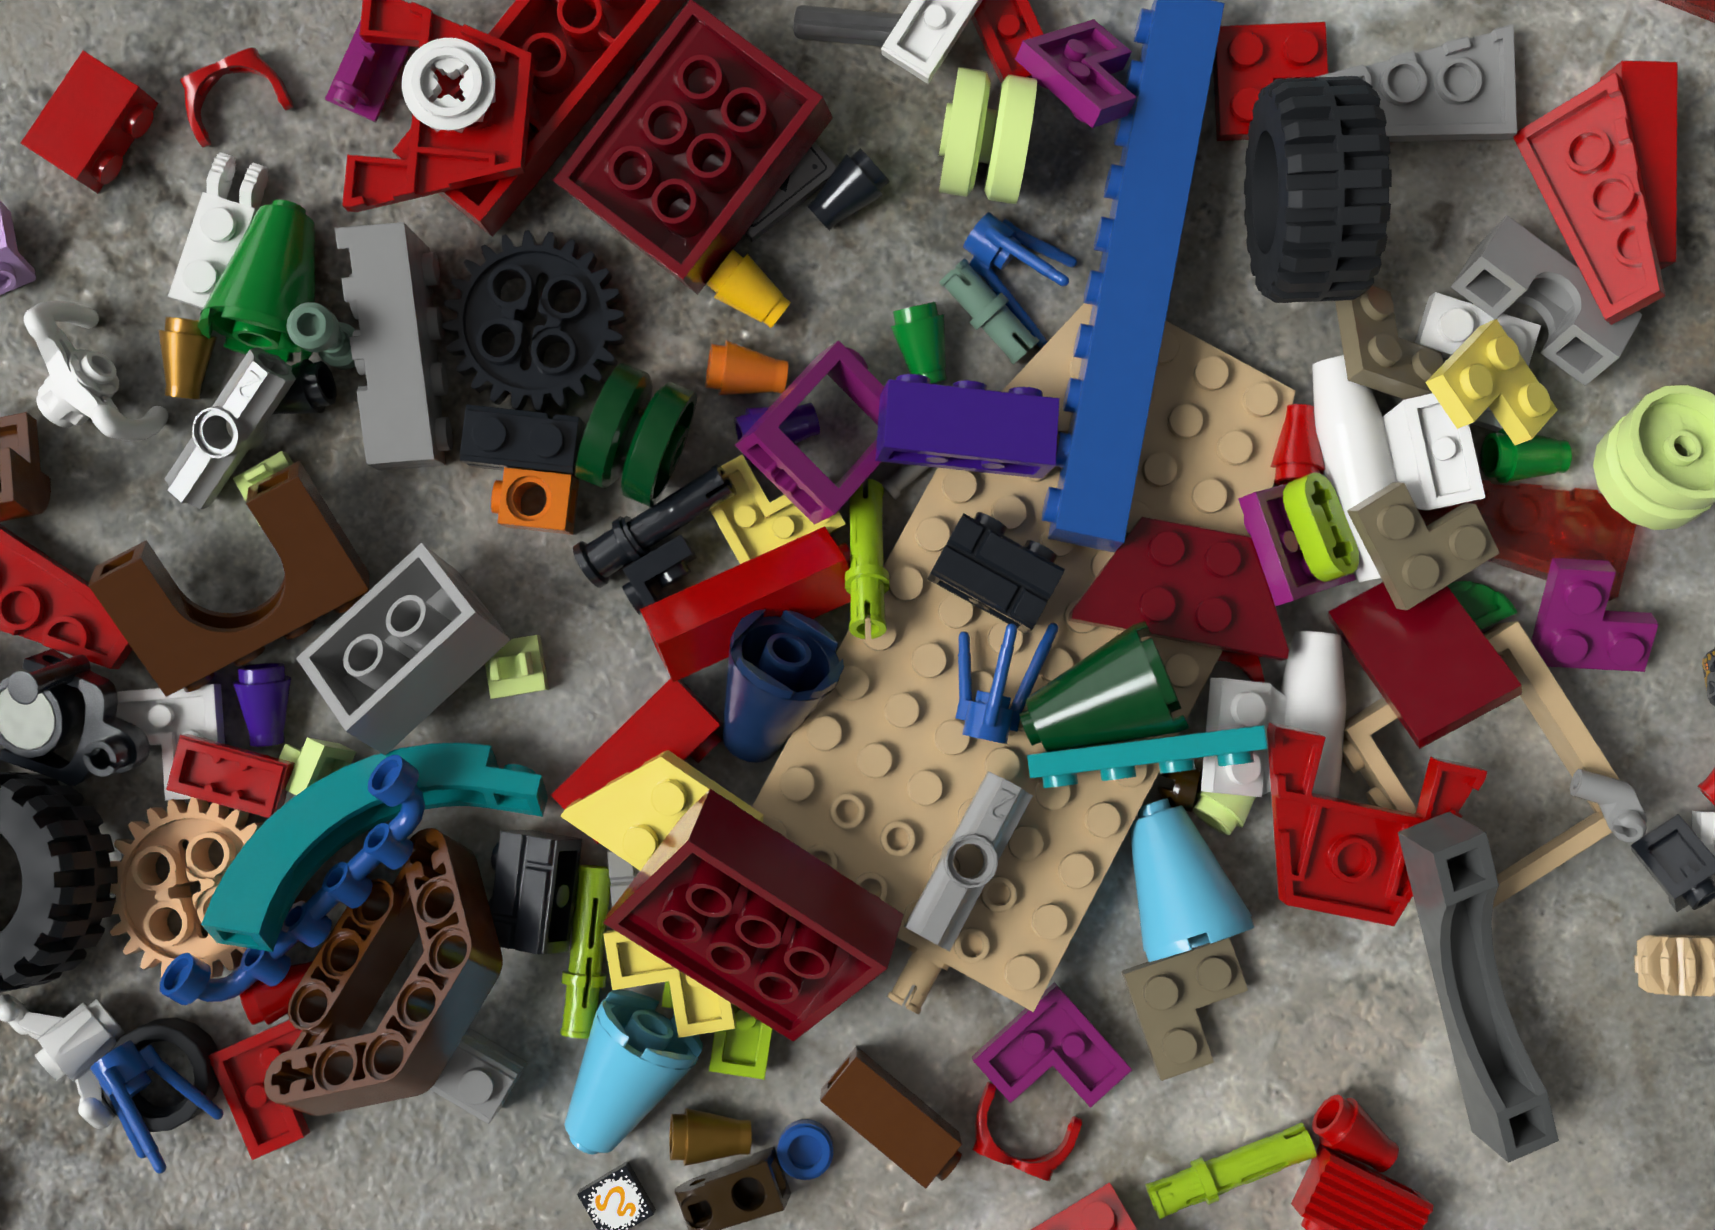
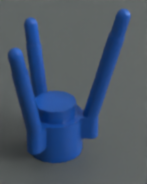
M988 212L975 225L963 245V248L974 256L969 265L985 279L997 296L1000 293L1004 294L1009 300L1005 305L1029 332L1039 339L1036 345L1039 348H1043L1047 343L1046 338L996 275L992 266L995 265L1003 270L1015 256L1046 278L1064 287L1069 283V278L1021 245L1071 268L1077 265V259L1061 251L1059 248L1020 230L1009 220L1004 219L1001 221L991 212Z
M1056 623L1048 625L1010 709L1011 698L1003 696L1014 651L1017 626L1015 624L1007 625L991 691L988 693L977 690L975 702L972 701L970 636L965 631L959 634V703L955 718L965 720L962 735L1007 744L1009 731L1018 732L1020 723L1019 713H1022L1026 704V698L1029 697L1059 629Z
M129 1040L96 1061L90 1067V1070L110 1098L139 1158L148 1157L154 1171L161 1174L165 1172L166 1164L132 1100L133 1096L152 1083L151 1078L147 1074L148 1071L152 1069L212 1118L219 1120L223 1117L224 1113L206 1095L162 1061L152 1045L139 1052L132 1040Z

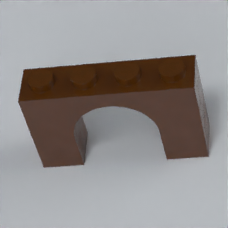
M300 461L248 488L246 505L277 551L285 572L284 579L276 593L260 606L244 612L221 613L197 605L179 589L147 540L95 566L88 586L166 697L181 689H184L185 692H192L201 688L212 680L215 676V671L232 662L236 666L249 663L263 653L265 645L282 636L290 640L304 634L315 624L316 618L332 610L335 613L348 611L364 596V593L369 591V572Z

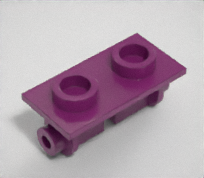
M360 20L325 100L376 123L411 46L364 42L359 35Z

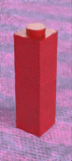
M1621 61L1603 75L1600 81L1616 72L1623 82L1660 270L1676 262L1678 62Z
M824 526L640 609L654 646L673 683L728 658L730 640L738 623L743 617L755 610L767 609L764 617H781L784 610H789L814 619L851 602V594L845 589V573L850 569V549L845 542L837 546Z

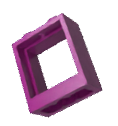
M839 340L821 352L735 444L814 525L835 515L881 463V461H875L876 438L843 477L834 484L778 428L826 374L878 425L880 394L884 386L868 371V365L864 358L855 350L845 347Z

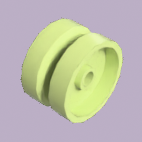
M958 67L953 103H947L939 151V155L944 156L939 192L967 197L974 188L978 162L987 163L984 191L988 200L1017 204L1031 134L1037 79L1008 75L1001 83L997 108L991 109L987 108L991 84L987 71Z
M1689 385L1664 386L1645 395L1626 416L1622 417L1607 431L1596 446L1593 469L1598 488L1611 508L1631 523L1653 530L1678 529L1697 519L1710 509L1715 503L1714 394Z

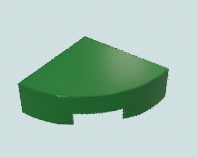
M1457 581L1447 585L1480 630L1518 613L1514 605L1504 594L1484 584L1471 581Z

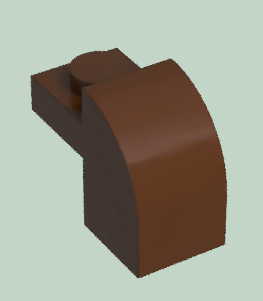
M27 412L0 417V522L42 514L49 504L51 478L41 472L37 420Z

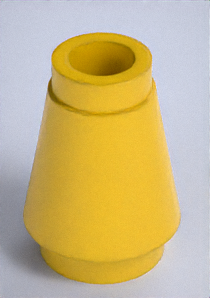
M735 250L729 253L706 284L717 293L714 296L715 299L761 323L763 322L769 328L774 326L791 303L748 254L742 257Z

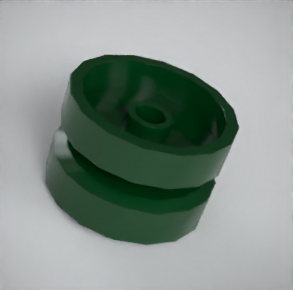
M620 363L607 379L587 423L578 452L575 476L606 489L622 473L621 488L623 496L652 508L666 488L682 455L696 409L697 394L692 390L668 382L657 390L652 397L653 386L650 375L647 372Z

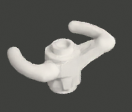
M54 300L38 303L25 312V326L29 334L35 339L50 374L39 388L36 399L39 410L49 421L60 427L70 428L74 425H83L91 418L94 425L107 437L127 441L144 440L160 432L168 421V411L161 406H153L145 416L139 419L131 420L122 415L111 399L119 388V379L112 361L96 351L76 350L63 331L56 326L55 322L57 321L72 323L87 329L93 328L99 321V316L95 310L73 302Z
M10 994L0 995V1020L8 1022L17 1033L21 1035L29 1034L32 1038L38 1040L43 1049L35 1054V1057L56 1081L66 1074L73 1082H76L81 1096L78 1112L82 1118L94 1128H107L112 1123L114 1115L110 1106L102 1098L101 1085L90 1070V1067L109 1053L117 1043L116 1040L125 1034V1031L97 999L88 1006L83 1002L62 1018L32 1013L14 996Z

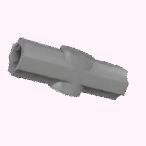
M253 348L248 351L213 406L202 410L195 416L192 424V438L165 477L169 487L168 492L181 503L193 505L200 510L212 505L247 451L257 448L264 441L267 433V421L296 380L290 365L278 355L270 354L261 348ZM226 421L231 424L233 439L227 431Z
M989 771L986 773L951 840L943 847L940 860L904 927L950 952L985 884L995 875L998 860L1033 795ZM965 844L975 845L983 855L982 869L977 875L969 878L959 875L954 868L953 862L956 851Z

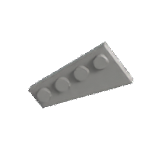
M1514 24L1496 28L1491 33L1472 38L1466 36L1447 41L1442 46L1417 53L1410 51L1395 55L1390 60L1368 66L1362 64L1317 76H1358L1372 85V89L1377 91L1381 99L1379 107L1385 113L1387 121L1385 131L1386 136L1389 137V142L1510 140L1517 134Z

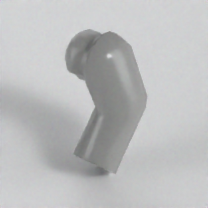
M1578 769L1574 773L1570 784L1571 796L1598 803L1608 827L1617 839L1627 843L1637 842L1642 839L1647 830V818L1640 800L1630 784L1583 769Z

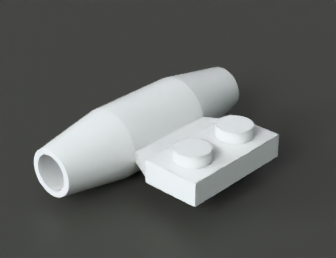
M1344 355L1312 364L1314 417L1316 433L1325 465L1324 476L1331 482L1336 491L1359 551V564L1355 573L1359 582L1381 577L1347 512L1348 509L1393 482L1405 483L1417 509L1425 511L1485 499L1469 424L1457 429L1433 393L1405 399L1382 417L1371 388L1348 381Z
M1295 631L1280 691L1272 687L1270 683L1228 678L1210 679L1206 732L1264 725L1267 749L1253 751L1254 762L1238 765L1219 766L1217 755L1204 757L1201 783L1202 792L1262 797V795L1271 792L1267 728L1270 722L1317 732L1326 737L1312 793L1338 798L1347 704L1341 635L1324 632Z

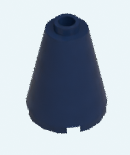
M767 609L755 610L740 620L732 634L729 649L722 738L726 748L741 760L758 763L770 759L790 738L791 734L833 691L839 682L840 675L844 669V661L842 659L839 662L835 652L838 643L833 635L817 621L798 612L784 610L781 617H764Z

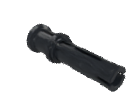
M715 464L709 471L633 519L628 516L618 517L612 522V528L588 544L580 541L573 546V553L580 569L596 587L601 588L609 582L610 575L632 561L635 562L649 554L651 546L729 497L735 496L737 493L729 476L723 479L724 469L719 464Z

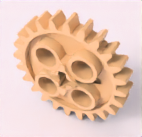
M191 797L188 805L184 799L168 800L167 812L162 807L147 809L149 824L144 821H131L128 826L135 839L115 840V847L124 856L122 860L110 861L111 867L117 866L118 883L111 884L110 893L116 894V902L112 914H119L121 919L110 931L111 936L129 934L131 939L126 944L123 953L128 955L142 950L145 951L140 965L142 969L156 967L162 962L161 978L169 964L183 953H190L207 963L211 968L210 979L222 976L223 965L229 971L236 970L240 966L242 954H244L247 948L216 943L209 933L207 937H204L202 935L204 927L201 923L211 898L227 868L245 843L264 822L253 823L246 827L245 824L248 820L249 812L235 809L229 814V807L212 803L209 807L208 801ZM185 839L189 842L186 850L182 846ZM214 840H217L224 850V858L218 868L211 863L208 853L210 845ZM161 854L167 858L170 864V872L165 881H162L156 873V862ZM199 881L201 891L192 895L190 885ZM172 909L176 910L182 919V928L177 936L169 930L167 918Z

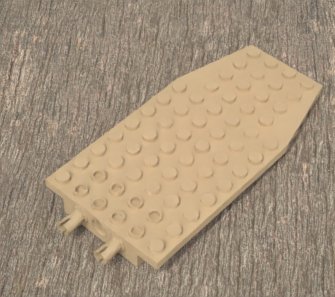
M1083 303L1002 390V392H1008L1009 389L1015 387H1032L1041 390L1044 397L1060 398L1058 434L1059 432L1068 433L1072 413L1063 411V402L1070 377L1076 379L1079 377L1082 359L1073 357V351L1080 324L1089 325L1092 305ZM1165 321L1126 536L1141 517L1251 537L1245 528L1244 514L1238 498L1273 487L1276 468L1270 466L1286 418L1287 406L1293 404L1295 390ZM1055 466L1043 479L937 468L883 566L889 572L890 583L889 590L884 594L885 621L887 623L886 633L878 638L871 639L870 618L865 619V639L853 636L848 630L836 652L839 662L842 659L844 661V669L837 686L791 734L752 805L754 809L764 815V824L781 833L822 862L829 864L833 869L904 914L897 938L910 944L908 950L912 954L887 997L902 1006L911 987L915 985L905 1006L916 1014H920L922 1011L921 1007L941 969L947 971L949 966L1034 1012L1160 771L1159 763L1135 765L1137 777L1108 781L1101 780L1100 770L1078 772V784L1043 788L1042 777L1030 778L1027 755L1046 753V750L1042 743L1031 745L1021 719L1018 732L1010 730L1007 744L962 735L965 720L955 718L959 703V634L965 631L970 636L972 701L975 702L977 690L988 693L991 691L1001 644L1003 643L1005 630L1008 625L927 580L963 513L974 518L977 512H981L995 518L1007 527L1004 536L1022 546L1025 545L1027 540L1044 545L1057 554L1054 563L1065 569L1034 628L1028 634L1017 629L1014 651L1003 696L1011 698L1009 709L1050 623H1056L1059 629L1030 695L1123 632L1068 621L1069 612L1079 602L1114 553L1048 539L1051 522L1042 521V511L1048 488L1058 487L1061 467ZM1152 636L1142 638L1141 641L1153 639L1182 709L1171 712L1173 718L1184 715L1187 720L1223 650ZM1025 704L1022 712L1028 710L1027 704ZM1180 732L1086 747L1178 736ZM989 771L1021 787L1033 796L998 860L995 875L985 884L949 952L904 927L934 872L940 860L943 847L951 840L981 782ZM972 844L961 846L954 855V868L964 878L977 875L983 866V855L980 849Z

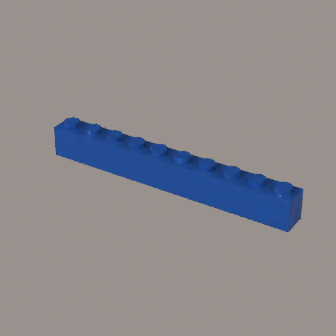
M1154 0L1150 10L1141 8L1134 42L1142 44L1140 60H1131L1124 86L1137 98L1128 116L1118 120L1115 132L1114 145L1123 148L1120 164H1111L1105 184L1104 198L1113 199L1109 218L1101 216L1094 241V250L1102 252L1099 271H1090L1084 293L1083 303L1092 305L1089 325L1080 324L1074 345L1073 357L1082 359L1078 379L1070 377L1063 402V411L1072 414L1068 433L1059 432L1057 437L1056 466L1061 467L1058 487L1048 488L1042 511V521L1051 522L1048 539L1113 553L1125 541L1225 4L1212 0Z

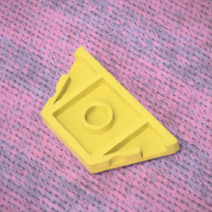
M666 750L646 761L641 767L632 772H626L608 782L603 788L583 799L579 798L572 802L560 817L641 871L680 818L709 789L732 801L739 808L763 822L764 815L669 750Z

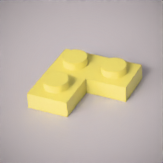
M1497 319L1479 326L1425 382L1457 429L1475 422L1489 407L1514 445L1533 439L1557 411L1547 389L1539 383L1520 355L1516 343L1508 337Z
M743 454L721 466L725 471V474L722 475L723 479L729 476L737 494L716 505L710 511L740 564L824 526L829 534L846 526L839 511L835 515L814 525L785 495L769 502Z
M607 930L603 933L612 990L669 981L678 1038L735 1029L736 1019L732 1003L617 931Z

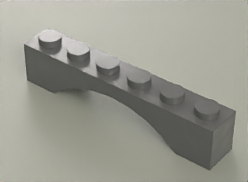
M1447 812L1399 831L1398 836L1471 1131L1509 1163L1558 1142L1559 1139L1548 1092L1517 1032L1498 975L1493 949L1491 921L1494 898L1499 884L1487 833L1451 812Z

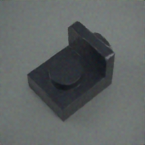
M681 534L623 568L630 581L622 586L623 591L639 615L641 614L640 609L659 601L650 585L658 581L661 587L665 588L691 572L687 563L696 559L697 556L686 538Z
M1679 814L1642 837V839L1631 844L1632 852L1668 895L1669 903L1676 912L1688 905L1693 910H1696L1715 899V856Z

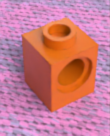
M504 467L503 481L496 480L493 485L491 497L492 513L498 514V524L507 528L573 535L579 480L569 474ZM532 487H542L547 496L544 509L536 515H525L521 508L523 494Z

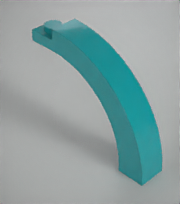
M432 743L392 750L386 755L380 753L347 765L316 781L291 798L252 835L227 868L211 898L201 925L216 943L273 952L289 910L299 893L317 870L350 841L374 828L376 825L394 819L401 811V803L393 807L387 806L368 791V781L373 770L388 756L399 755L417 768L419 778L416 785L423 792L425 810L439 807L471 806L543 817L548 794L542 775L536 774L534 770L526 766L508 764L501 769L498 766L491 745L471 743Z

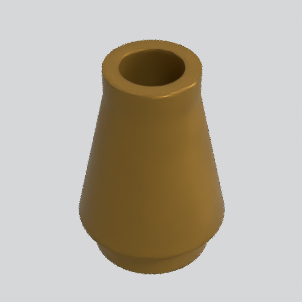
M166 317L165 330H159L166 396L200 399L201 386L217 337L211 336L209 339L203 335L197 326L199 320Z
M685 1108L684 1114H671L669 1130L670 1160H683L684 1166L734 1155H749L751 1152L752 1129L750 1120H738Z

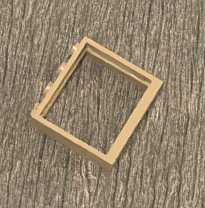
M1518 621L1499 623L1483 633L1522 684V694L1520 697L1570 775L1573 777L1578 769H1583L1620 780ZM1382 697L1345 721L1342 753L1344 757L1342 761L1353 773L1361 772L1371 788L1365 793L1370 805L1414 814L1417 808L1370 736L1397 719L1395 713ZM1588 801L1595 813L1497 874L1499 887L1494 898L1493 908L1612 833L1598 803Z

